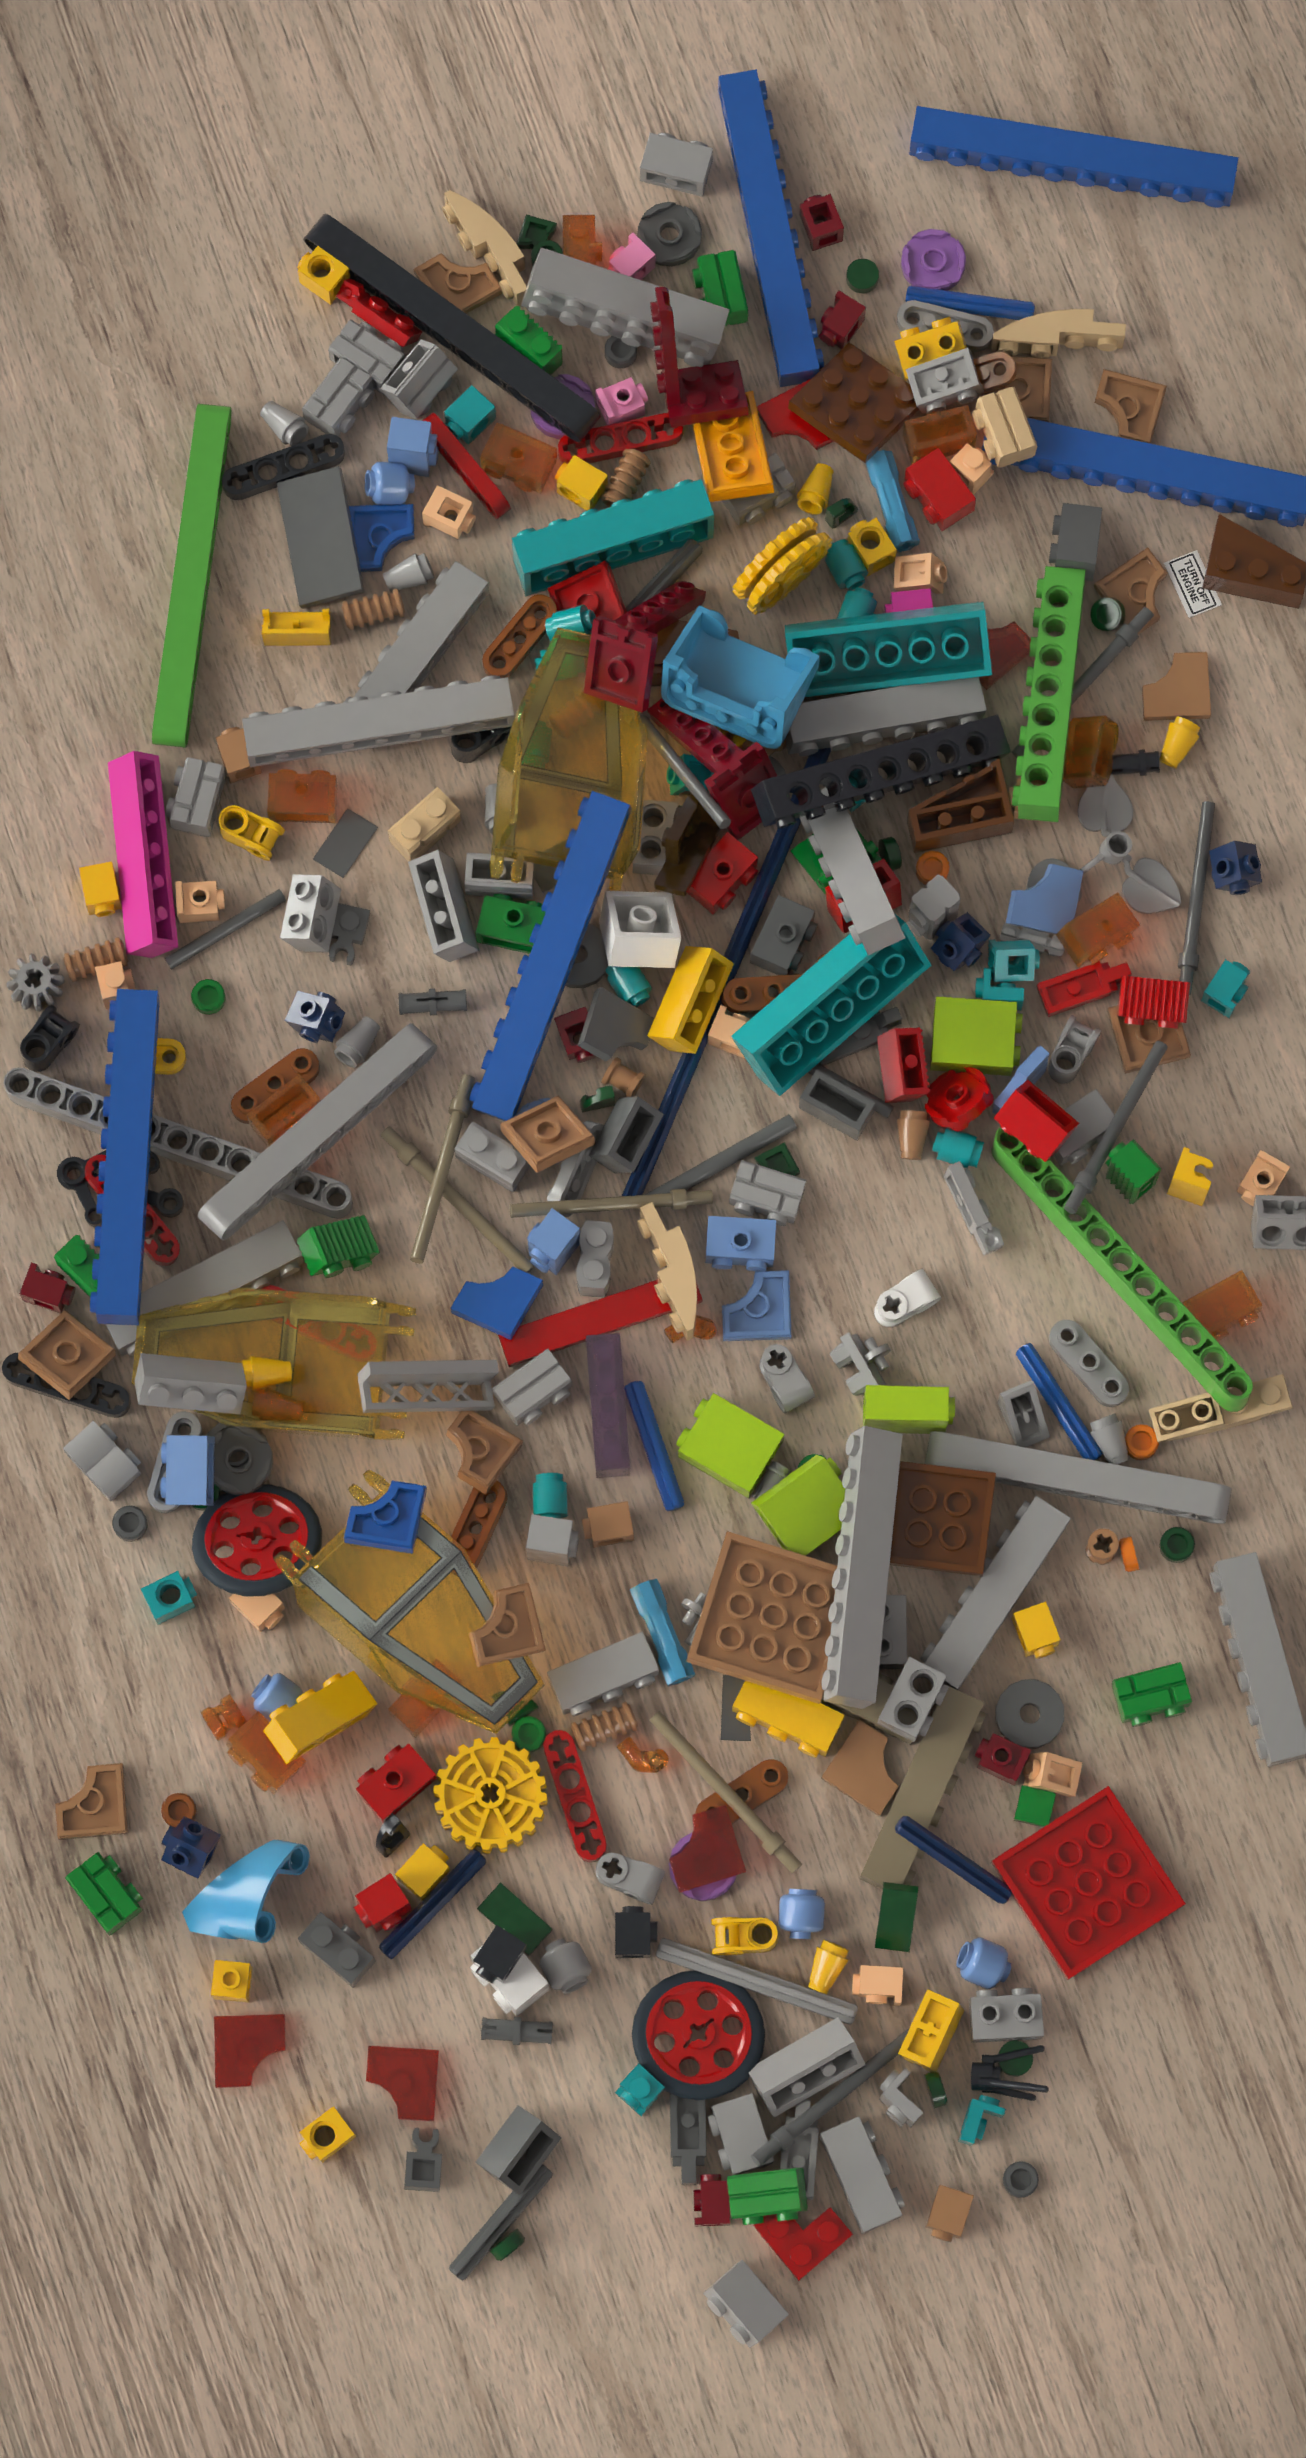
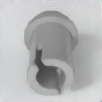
M773 1461L771 1466H766L765 1469L768 1471L752 1497L757 1499L787 1477L791 1471Z

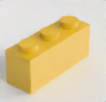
M685 946L647 1036L669 1051L696 1054L734 963L713 948Z
M354 1670L343 1677L340 1673L333 1675L323 1683L324 1688L315 1692L313 1688L309 1689L296 1699L297 1704L290 1708L287 1704H284L269 1715L272 1720L263 1731L286 1764L363 1720L378 1704Z
M748 1681L744 1682L732 1706V1711L737 1713L735 1718L751 1727H754L757 1723L768 1729L767 1734L781 1742L785 1743L788 1738L800 1744L798 1750L814 1758H817L818 1754L826 1757L845 1716L822 1703L811 1702Z

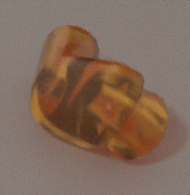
M696 1315L694 1337L702 1340L712 1339L717 1332L715 1323L709 1318ZM672 1324L664 1329L671 1343H675L684 1337L683 1332L677 1333Z
M630 1736L616 1746L630 1766L637 1772L657 1773L663 1770L669 1762L668 1755L664 1750L641 1751Z

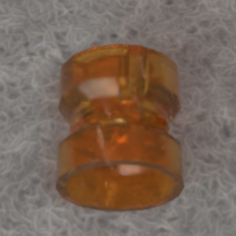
M230 1694L223 1697L219 1705L214 1708L207 1707L200 1712L217 1741L225 1738L229 1730L233 1728L239 1729L247 1724L246 1719ZM220 1715L224 1717L225 1722H222L219 1717Z

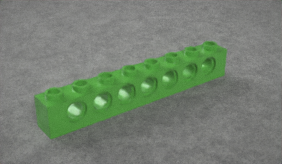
M1046 566L1044 579L1038 578L1036 598H1041L1042 601L1041 608H1034L1033 627L1038 628V636L1031 637L1029 657H1035L1034 667L1028 666L1026 686L1032 688L1031 696H1024L1023 716H1028L1027 726H1021L1019 746H1025L1024 756H1017L1016 776H1021L1020 786H1014L1012 806H1018V819L1059 821L1085 589V569ZM1056 602L1064 603L1065 606L1055 607L1052 604ZM1056 631L1062 633V635L1054 637L1049 635V633ZM1048 661H1056L1059 664L1056 666H1048L1045 663ZM1050 690L1055 692V694L1046 696L1042 692ZM1042 720H1049L1052 722V724L1044 726L1040 725L1038 722ZM1038 750H1046L1049 753L1047 755L1041 756L1035 754L1034 752ZM1034 780H1043L1046 783L1037 786L1032 784L1031 782Z

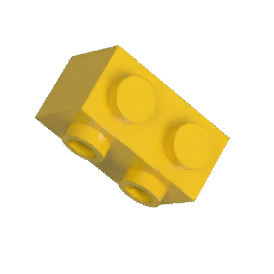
M949 316L931 322L933 329L920 332L919 326L900 332L901 338L894 342L905 379H908L906 369L967 348L959 320L951 322Z

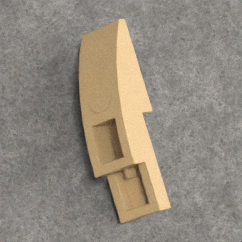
M451 190L445 192V206L442 207L448 223L450 225L455 223L460 232L457 234L462 248L465 252L470 250L475 260L484 256L492 273L497 271L502 280L499 282V285L506 299L512 298L516 306H521L527 286L519 272L525 270V256L508 232L480 206Z
M1068 309L1040 313L1013 322L994 332L991 352H1004L1010 356L1031 354L1034 358H1049L1050 356H1057L1059 344L1071 349L1090 346L1097 347L1102 351H1114L1117 348L1123 349L1126 324L1093 322L1094 309Z
M651 1202L640 1207V1220L637 1221V1224L644 1239L650 1238L655 1246L652 1254L660 1269L665 1267V1269L657 1272L658 1284L654 1285V1288L661 1303L668 1302L673 1312L669 1315L675 1331L677 1333L683 1332L688 1341L694 1337L697 1313L696 1276L692 1257L680 1226L667 1231L654 1204Z
M1280 1374L1252 1382L1253 1389L1247 1405L1238 1412H1230L1223 1409L1209 1393L1149 1409L1157 1442L1178 1440L1259 1421L1262 1420L1261 1417L1293 1409L1284 1375ZM1236 1387L1228 1389L1232 1395H1243L1241 1390Z

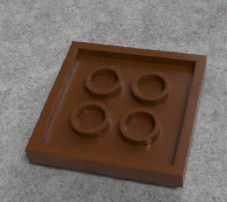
M850 342L789 400L788 405L789 410L864 463L919 411L910 384Z
M900 1461L890 1565L983 1577L996 1473Z

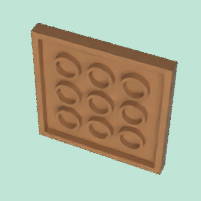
M727 1531L686 1662L820 1704L824 1692L821 1682L828 1663L825 1645L831 1634L832 1622H829L828 1614L835 1595V1589L832 1587V1577L837 1566Z

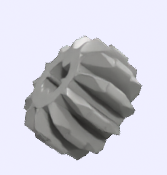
M31 953L29 955L30 962L25 964L23 959L18 958L17 964L20 970L9 969V976L13 979L8 981L6 985L8 990L14 991L11 995L13 1002L22 1000L21 1006L24 1010L30 1008L32 1003H34L36 1011L40 1012L42 1010L41 1003L46 1001L48 1006H54L55 1003L51 996H62V989L58 986L65 983L63 975L58 974L60 967L57 963L49 965L50 959L48 956L44 955L37 962L35 954ZM37 978L38 982L41 981V985L34 987V984L31 985L30 981Z

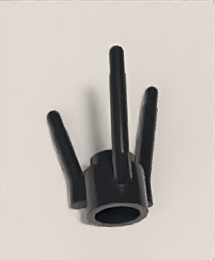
M1039 2045L997 2055H982V2062H972L971 2089L982 2091V2093H995L1035 2101L1036 2096L1034 2094L1023 2091L1047 2093L1049 2091L1048 2086L1002 2080V2069L999 2066H995V2063L1040 2053L1045 2050V2047Z

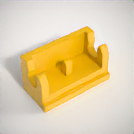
M262 609V637L264 646L331 645V612L329 609H322V612H270V609Z
M1184 1147L1167 1194L1202 1206L1209 1191L1211 1181L1202 1173L1194 1171V1168L1202 1165L1205 1168L1212 1169L1213 1163L1205 1157L1189 1152L1190 1149Z
M927 1989L898 2054L912 2064L916 2063L929 2072H937L965 2010L959 2003Z

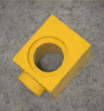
M319 246L311 254L309 252L306 253L297 267L300 284L330 305L337 298L336 295L344 280L350 278L349 267ZM318 270L329 271V274L325 277H316L314 275Z
M575 455L568 464L564 462L555 475L557 493L586 511L595 507L601 495L605 492V487L608 485V475Z
M877 517L869 522L862 520L851 527L847 540L849 544H853L868 571L867 577L895 562L897 549ZM873 540L878 544V547L867 549L862 545V542Z
M112 861L79 868L89 915L95 914L97 917H106L113 915L115 910L122 909Z
M1046 1601L1013 1613L1011 1619L1026 1657L1034 1654L1036 1659L1055 1652L1054 1647L1059 1645L1061 1639Z
M423 1843L395 1873V1876L415 1896L423 1901L450 1872V1867L446 1864L449 1857L436 1845L429 1848Z
M215 1960L211 1988L213 1999L249 2003L253 1970L251 1964Z
M333 2106L300 2131L304 2140L299 2144L311 2160L318 2157L323 2163L356 2138V2136ZM323 2127H329L335 2133L334 2141L328 2146H320L315 2140L317 2131Z

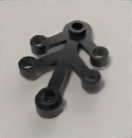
M106 1150L97 1155H106ZM150 1152V1158L154 1159L156 1163L152 1168H149V1175L156 1173L160 1168L159 1158L153 1152ZM80 1157L66 1158L59 1164L57 1169L59 1183L65 1189L76 1192L85 1210L84 1215L87 1223L92 1227L101 1226L102 1214L101 1218L97 1221L89 1219L90 1213L97 1211V1205L88 1188L90 1184L85 1178V1166L89 1159L83 1160ZM97 1164L93 1165L94 1171L99 1169ZM73 1169L80 1171L79 1178L75 1180L68 1177L69 1172ZM93 1173L92 1176L97 1177L99 1174ZM166 1188L159 1193L148 1190L147 1203L157 1207L161 1215L172 1218L182 1212L184 1200L181 1193L176 1189ZM175 1200L177 1205L174 1209L168 1210L164 1207L166 1201Z

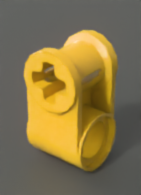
M237 805L224 808L219 815L220 834L223 839L263 860L269 861L271 859V850L278 836H283L285 829L273 820L260 817ZM234 818L243 822L241 828L237 830H231L225 826L228 820Z
M722 1917L711 1919V1925L715 1926L716 1946L712 1949V1955L732 1956L744 1953H765L774 1949L778 1943L777 1927L768 1918ZM765 1926L772 1931V1938L768 1943L758 1944L753 1940V1932L758 1927ZM726 1929H729V1944H726Z

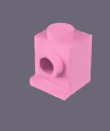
M632 233L628 236V245L626 247H619L610 256L608 270L642 280L655 268L656 254Z
M632 377L607 388L595 390L596 404L606 425L634 420L645 415L644 403L648 401L646 391L641 383L635 385ZM629 396L626 401L619 400L622 397Z

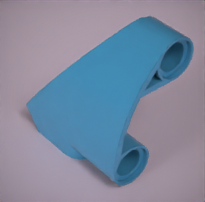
M277 1839L267 1842L235 1862L209 1883L182 1911L189 1931L215 1937L244 1939L259 1943H266L271 1940L276 1929V1921L272 1913L262 1911L266 1895L277 1874L301 1875L305 1872L310 1861L308 1848L303 1844Z

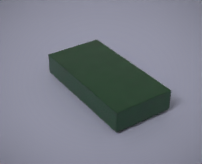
M501 1882L477 1908L495 1926L498 1925L502 1929L504 1928L505 1931L525 1943L527 1946L525 1953L528 1956L535 1951L553 1930Z
M883 1882L875 1948L910 1952L918 1886Z

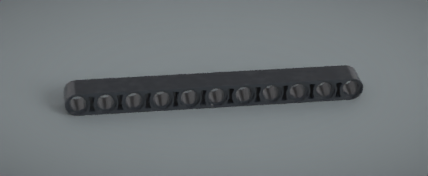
M323 214L304 237V242L312 251L319 246L349 267L351 279L363 284L364 289L386 301L389 307L397 313L409 317L413 320L416 327L572 440L580 443L600 419V413L590 403L332 216Z

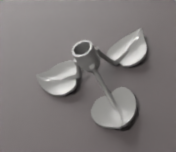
M1110 772L1100 776L1083 793L1078 804V817L1086 830H1101L1102 836L1107 838L1100 845L1099 854L1080 870L1084 871V875L1102 860L1111 865L1122 861L1124 862L1125 873L1130 876L1122 885V894L1126 903L1133 910L1144 914H1152L1177 908L1181 904L1179 889L1169 871L1161 863L1150 858H1142L1136 862L1133 870L1131 869L1130 861L1132 858L1128 853L1131 851L1132 841L1126 833L1121 831L1126 829L1132 821L1133 806L1128 795L1117 784ZM1054 858L1039 862L1029 874L1026 889L1035 886L1044 877L1049 864L1069 866L1065 862ZM1080 888V893H1079L1078 902L1080 901V899H1081V897H1082V889H1081V888Z

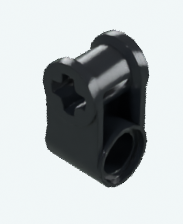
M511 726L451 736V753L457 761L471 763L491 748L504 742L514 732L515 728ZM462 739H469L474 742V745L470 748H462L458 745V742Z
M49 1005L20 1044L24 1065L34 1072L46 1070L63 1048L75 1037L80 1024L76 1021L70 1022L57 1013L55 1006ZM35 1047H41L45 1050L44 1054L38 1058H32L28 1053Z

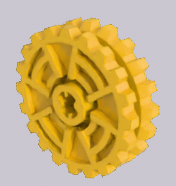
M803 518L797 524H792L785 532L782 531L775 540L770 541L765 549L754 557V560L744 568L745 571L738 576L737 582L733 585L734 590L732 592L739 599L749 598L747 608L752 614L763 613L768 608L774 607L778 601H782L810 575V572L820 564V560L827 555V550L831 548L833 540L825 532L816 534L818 524L813 518Z
M491 1737L489 1743H483L481 1738L474 1739L473 1746L470 1748L462 1744L458 1747L459 1754L456 1757L449 1754L445 1759L448 1767L446 1769H439L437 1773L441 1784L434 1786L433 1793L434 1797L440 1800L434 1803L437 1815H444L440 1819L444 1830L452 1829L451 1838L456 1843L464 1840L468 1850H473L477 1846L482 1847L483 1854H490L492 1848H498L500 1853L508 1852V1845L512 1843L517 1847L523 1845L522 1837L526 1834L532 1837L536 1833L534 1823L543 1821L545 1815L544 1811L540 1808L547 1806L548 1802L547 1794L541 1792L547 1786L545 1776H538L541 1772L540 1765L537 1761L530 1762V1752L525 1748L517 1751L515 1742L510 1740L503 1745L499 1744L498 1737ZM489 1788L490 1792H492V1788L497 1789L498 1800L492 1803L491 1799L489 1803L484 1802V1790Z

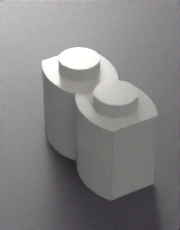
M586 1220L580 1231L581 1257L576 1270L577 1288L580 1296L604 1298L608 1293L611 1282L609 1261L614 1249L613 1229L610 1222Z
M92 1421L63 1450L111 1502L141 1475L140 1470L137 1468L141 1462L129 1448L122 1451L114 1443L118 1437L105 1423L99 1427Z

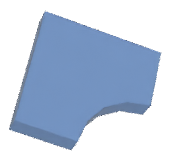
M1049 864L1044 877L1035 886L1026 890H1012L1006 924L1071 937L1084 871Z
M1042 1046L1037 1047L1017 1068L1011 1081L994 1100L992 1113L996 1115L1012 1093L1026 1080L1035 1084L1046 1072L1050 1053Z
M789 1270L755 1271L753 1285L747 1294L735 1303L722 1305L723 1341L791 1339Z

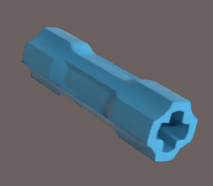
M877 451L865 463L867 472L879 498L886 521L885 530L898 552L908 551L920 544L914 520L906 507L899 484V472L892 451Z
M658 1579L648 1580L631 1588L630 1593L637 1611L645 1620L657 1650L658 1664L667 1686L677 1685L694 1677L696 1674L692 1664L686 1662L688 1654L680 1645L668 1615L667 1601Z

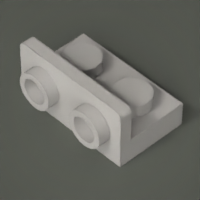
M969 348L906 369L916 406L922 413H928L929 415L940 413L946 410L947 405L955 402L960 404L972 402L978 398V394L984 392Z

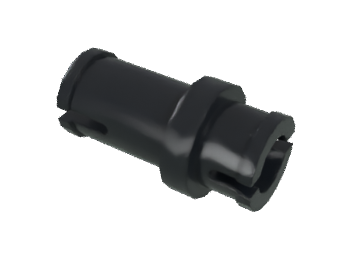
M1145 749L1138 750V753L1108 754L1109 772L1112 775L1139 773L1140 776H1147V772L1160 773L1159 751L1145 753Z

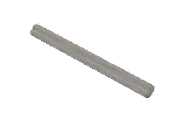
M662 1938L657 1948L656 1956L659 1959L723 1979L745 1989L832 2019L839 2017L841 2022L849 2025L855 2020L858 2011L856 2004L666 1938Z

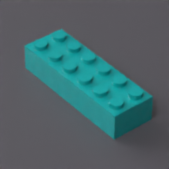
M687 479L678 482L674 488L664 491L654 489L645 493L642 498L632 501L630 499H622L613 503L611 507L600 511L598 509H589L581 513L580 517L568 521L565 518L557 519L549 523L548 527L539 530L534 528L522 530L516 537L512 538L513 562L525 597L545 591L547 588L603 561L608 562L611 570L680 549L689 539H694L697 543L714 538V512L702 479L696 481Z
M984 602L785 625L787 654L793 648H806L820 656L819 667L805 697L992 675Z
M896 914L895 916L905 939L868 955L863 943L856 946L850 933L731 1036L758 1079L778 1096L786 1092L932 966L907 923Z

